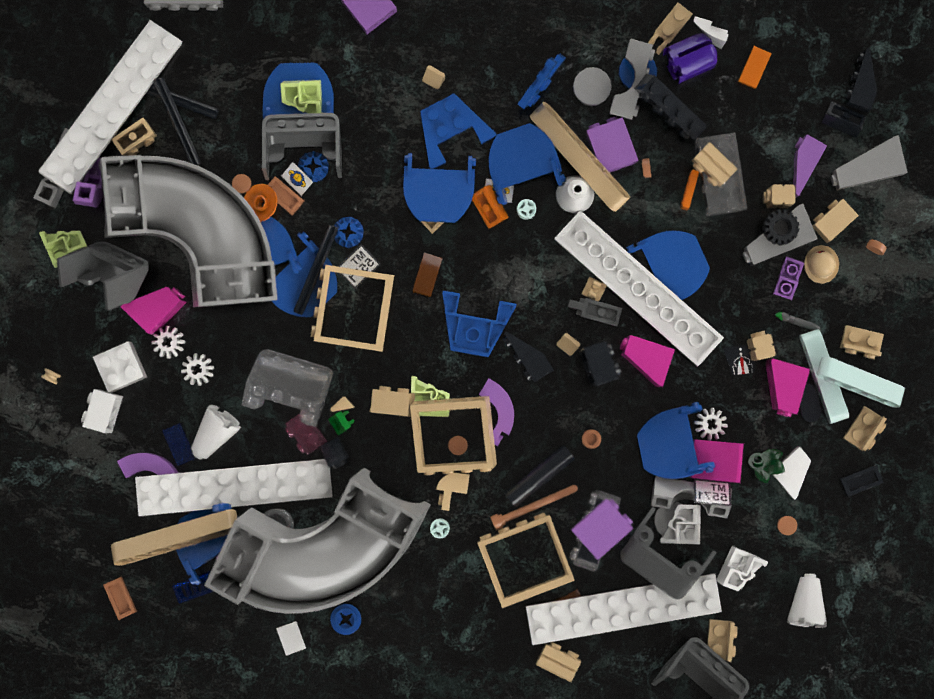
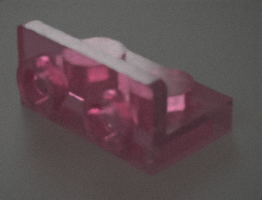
M306 410L285 423L287 426L285 428L286 432L291 438H296L298 441L296 446L302 454L305 452L309 455L327 442Z

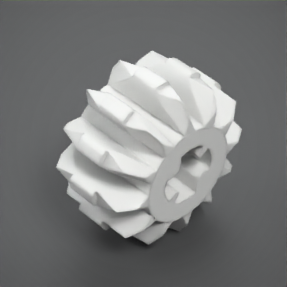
M166 326V332L159 328L161 335L154 333L153 336L158 338V340L152 341V344L158 345L154 348V351H160V357H163L166 353V357L170 359L171 352L177 357L178 353L176 350L183 351L179 344H185V340H179L183 333L176 335L177 328L174 327L171 331L170 326ZM166 338L172 339L170 342L171 346H165Z
M194 353V360L187 356V360L190 363H182L187 369L181 370V373H188L184 380L191 378V385H194L197 380L198 386H201L202 379L205 383L209 382L206 377L207 375L213 377V374L208 372L214 369V366H208L212 360L207 359L204 361L206 356L204 354L199 358L198 354ZM201 365L202 372L195 374L194 367Z
M714 408L710 409V414L706 409H703L704 416L697 414L701 421H694V424L700 425L695 431L700 432L703 430L700 437L704 438L707 434V440L710 441L712 434L715 439H719L717 432L724 435L725 432L721 427L726 428L728 426L727 424H722L721 421L726 420V417L719 418L722 413L720 410L714 415ZM713 419L715 427L708 429L709 424L707 421H712Z

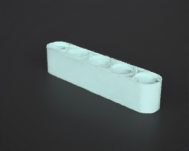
M816 329L800 335V341L828 422L832 424L849 418L840 386L816 376L821 357H829L820 330Z
M821 357L816 375L822 380L896 408L900 407L905 390L901 385L830 357Z

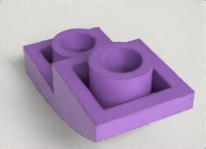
M785 256L773 294L792 300L804 262Z

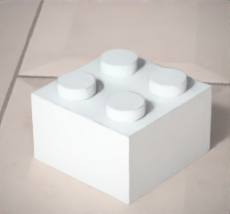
M128 341L93 357L108 392L113 393L147 378L132 342Z
M97 389L90 392L87 399L89 407L82 416L83 427L103 433H112L123 396Z

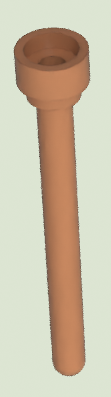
M572 485L503 516L502 514L491 516L490 518L495 530L502 529L508 521L577 492L578 487Z

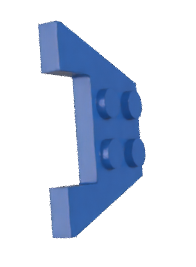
M558 54L555 59L551 57L547 60L543 70L539 72L534 83L519 101L518 105L525 109L536 104L540 98L538 94L546 90L550 85L551 77L566 57Z
M455 94L420 111L430 169H435L446 163L437 145L473 127L481 144L496 137V133Z
M443 291L451 351L489 357L514 312L516 304L499 301L496 320L457 314L460 294Z

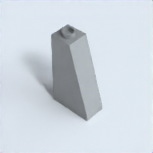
M899 135L832 171L831 182L833 186H836V190L906 174L907 169Z
M800 204L791 211L793 216L798 218L796 220L800 224L797 237L792 242L779 246L778 244H772L764 234H761L744 248L743 257L746 263H750V266H753L818 239L804 204ZM779 220L774 224L775 232L779 235L786 234L788 224L783 220Z

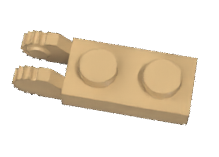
M677 3L648 42L649 44H654L658 37L664 41L655 52L660 55L667 44L669 45L692 16V13L681 4Z

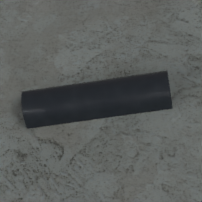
M564 445L560 446L506 490L504 494L515 507H518L572 463L575 458Z

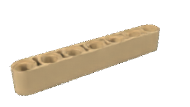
M542 102L530 115L531 120L539 129L547 134L554 146L603 202L616 212L630 198L629 194L555 110L546 102Z
M228 509L115 542L111 545L114 565H126L228 535L234 521L238 518L237 512L234 509Z

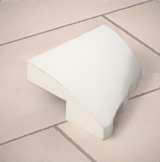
M695 16L693 22L712 40V44L722 49L727 41L728 31L711 26L712 21Z
M796 447L783 459L782 463L785 473L773 475L794 500L798 496L811 462L800 447Z
M678 505L673 519L670 520L664 536L660 539V543L700 544L701 506Z
M732 546L716 581L723 586L739 591L748 580L756 576L754 573L762 565L765 567L768 562Z

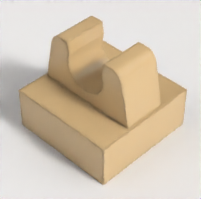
M589 277L581 295L595 301H600L606 285Z

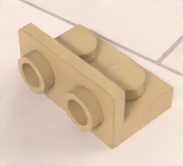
M846 325L840 348L845 349V353L856 355V352L863 353L865 358L875 359V356H881L882 352H880L884 334Z
M864 406L843 438L862 451L870 450L876 442L874 438L877 433L880 434L886 427L885 421L887 419Z
M709 619L707 645L722 659L731 662L732 657H735L736 646H733V639L737 638V626H735L733 621Z

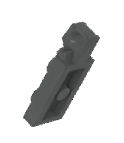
M580 298L579 302L569 300L567 307L577 310L576 315L615 327L618 326L622 312L620 307L588 298Z

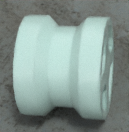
M529 199L522 200L517 206L518 216L524 220L531 219L536 213L535 203Z
M439 518L432 522L430 531L434 537L444 538L449 533L450 527L446 520Z

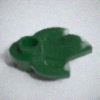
M767 449L763 453L752 454L748 459V464L754 470L755 477L761 482L768 483L770 475L785 473L784 465L779 460L783 456V452L780 450Z

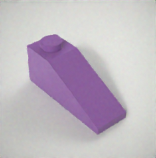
M806 135L804 138L800 137L795 145V148H797L794 154L793 177L795 198L802 192L827 145L809 135Z

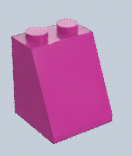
M165 287L132 300L130 303L123 304L121 308L148 334L154 335L187 302L183 300L185 296L178 289Z
M632 335L624 338L620 346V350H623L621 355L655 386L663 387L675 349Z
M773 358L766 360L772 409L777 410L778 415L785 417L798 414L810 369Z
M693 439L698 464L714 462L715 468H713V472L707 473L705 470L701 474L689 476L690 478L740 483L744 444Z

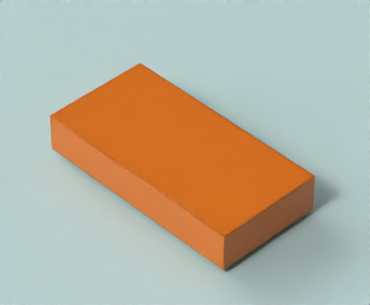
M754 46L738 82L756 89L772 53Z
M692 170L689 174L680 206L681 209L688 210L699 175L697 170Z

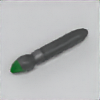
M785 312L775 314L776 317L784 322L788 321L809 330H820L817 324L795 316H789Z

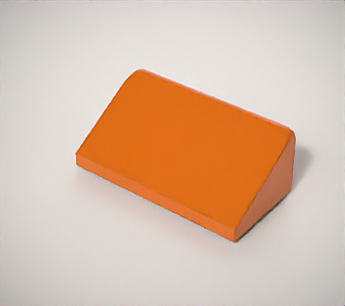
M491 185L485 186L473 194L472 201L488 229L508 218L502 204L498 203L497 195Z

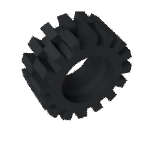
M780 209L772 212L764 220L763 234L774 245H786L797 237V233L800 230L798 228L800 224L796 220L798 218L794 217L792 212H787V210ZM778 220H783L788 224V231L784 235H779L774 230V224Z

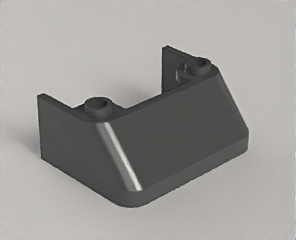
M334 113L268 115L263 119L262 170L265 180H269V162L282 160L285 153L284 148L322 147V152L326 159L336 160L338 178H342L340 122L337 115Z
M96 242L57 258L59 286L64 287L76 281L84 285H93L97 281L103 282L106 310L108 311L134 300L149 270L147 260L108 242Z
M652 507L621 550L620 559L665 594L675 600H679L692 588L716 555V552L713 550L702 565L696 561H688L679 569L649 547L653 541L654 534L645 524L656 510Z
M697 637L689 639L666 662L651 683L655 686L667 677L677 679L685 673L712 696V699H743L749 690L748 681Z

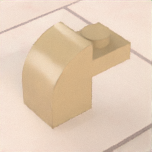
M455 472L445 475L439 481L436 490L444 491V494L439 495L438 505L442 506L441 510L449 511L452 492L467 494L470 474Z

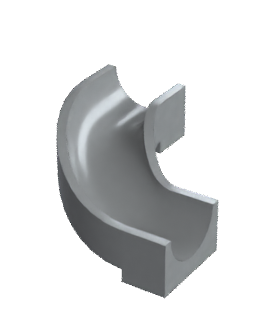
M141 155L100 158L98 167L101 174L104 196L105 238L152 235L167 239L177 245L184 252L189 262L193 307L277 300L274 261L271 258L270 246L264 228L249 203L230 184L202 167L178 159Z
M363 468L350 479L334 516L318 525L303 529L288 528L251 507L234 521L204 586L237 605L243 601L256 608L270 612L306 613L336 606L370 588L397 563L412 543L431 504L425 501L411 503L389 495L373 483L369 476L371 471Z

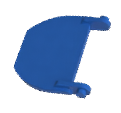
M316 63L279 64L269 76L264 88L263 119L268 115L307 113L282 103L280 83L283 81L321 80L322 113H334L333 89L324 70Z
M529 123L496 135L490 149L489 170L496 194H499L497 197L499 204L505 205L508 203L504 188L554 172L559 186L566 182L565 175H561L562 168L556 148L551 139L541 129Z
M412 153L405 155L404 163H408V166H404L403 189L404 197L411 213L417 220L422 222H457L465 214L473 198L475 169H472V166H476V158L469 156L468 171L412 168Z
M272 217L262 221L261 224L267 236L274 266L290 260L294 273H299L302 267L300 262H296L298 257L287 230Z
M665 231L636 243L637 247H634L633 244L626 247L629 254L642 249L654 276L681 300L695 293L709 273L710 267L696 236L687 232Z
M299 232L297 236L308 246L297 256L296 262H300L302 269L299 270V273L295 274L290 263L275 277L277 300L272 302L278 308L291 315L312 317L315 306L319 307L320 299H317L318 287L322 288L323 280H319L320 275L302 315L294 312V308L319 248L312 240L309 242L306 240L309 236L305 232L302 234ZM326 258L322 269H325V265L332 266L328 258ZM330 272L326 303L337 293L335 272Z
M699 402L692 403L690 407L682 406L661 412L651 418L641 428L637 438L643 467L647 472L665 479H680L701 474L705 470L707 473L714 471V462L698 464L688 415L703 410Z
M212 509L192 511L180 518L178 524L212 514ZM228 535L177 549L178 556L187 574L191 575L189 580L192 585L201 584L195 569L219 555Z

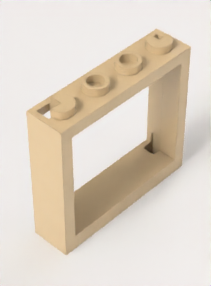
M325 265V269L321 268L319 280H323L322 288L318 287L317 299H320L319 307L315 306L314 318H317L316 326L312 325L311 337H314L316 342L383 352L394 275ZM330 272L385 280L376 344L321 336Z
M489 396L414 401L410 405L418 473H424V475H433L435 472L451 474L454 471L460 470L461 473H470L476 469H480L481 472H488L495 467L497 462ZM481 408L486 461L425 464L419 412Z
M545 513L534 516L535 520L520 521L516 523L517 527L509 529V526L498 530L499 534L491 536V533L480 537L481 540L477 542L502 608L575 581L550 515H545ZM546 522L565 574L504 597L485 545Z

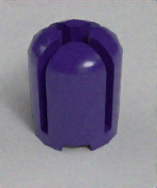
M697 33L663 49V56L667 55L669 65L667 68L672 78L679 80L678 84L713 69L717 64V50L712 44V40L704 33Z

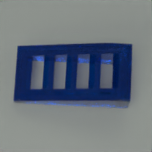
M211 571L198 575L202 591H199L196 584L192 585L189 579L172 586L179 604L213 592V590L204 586ZM189 584H191L194 594H192ZM182 586H184V589L186 591V597L184 596L183 591L181 589Z

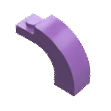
M101 157L96 160L85 175L83 183H76L73 197L75 204L97 207L103 197V187L98 161Z
M488 378L479 396H489L490 402L497 410L498 421L493 434L494 443L498 446L503 438L500 435L503 431L508 435L511 432L514 422V409L507 392L499 384Z
M136 453L117 461L125 478H130L141 471H151L157 475L178 473L171 462L153 453Z

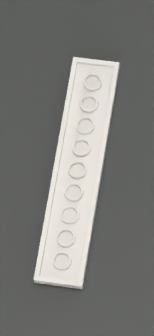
M150 20L40 168L39 173L72 195L75 191L76 183L83 180L111 139L181 46L182 41Z
M581 210L554 238L697 367L723 340V336Z
M325 459L135 477L139 516L212 509L213 505L221 503L237 507L332 497L330 467L328 468Z
M714 573L700 576L688 593L679 600L671 598L659 588L650 584L526 606L532 645L722 612L716 575Z

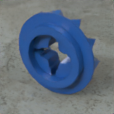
M314 151L305 153L300 158L298 167L313 182L322 180L327 175L329 169L327 159L321 153ZM313 159L316 165L321 166L315 168L314 175H312L310 168L305 167L311 165Z
M343 217L336 222L335 226L338 228L334 239L339 245L354 247L359 244L363 238V227L357 219ZM350 224L351 231L356 234H350L346 240V234L340 230H346Z
M351 604L339 605L331 614V625L339 634H352L360 627L361 614ZM340 613L344 614L345 616L350 615L351 613L353 614L349 619L352 626L347 622H345L344 624L342 623L340 625L343 619Z

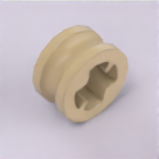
M45 368V374L41 377L57 384V378H60L61 375Z

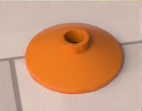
M266 184L252 186L244 196V199L252 207L260 222L269 219L277 208V195L274 189Z

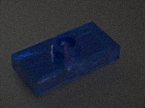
M181 423L163 430L177 466L196 459L192 454L193 451Z

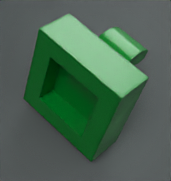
M339 411L328 419L338 435L351 427L350 425L354 423V419L347 421L345 418L349 413L348 411L343 413Z

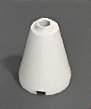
M581 176L566 177V182H563L562 186L558 185L557 202L562 209L569 213L575 214L580 210L583 212L591 206L594 200V190Z
M209 405L206 409L191 447L192 454L200 460L211 456L241 428V426H238L240 423L235 417L225 410L223 413L218 411L219 407L215 405Z
M804 574V577H800L787 623L802 627H826L827 621L820 579L816 578L815 574Z

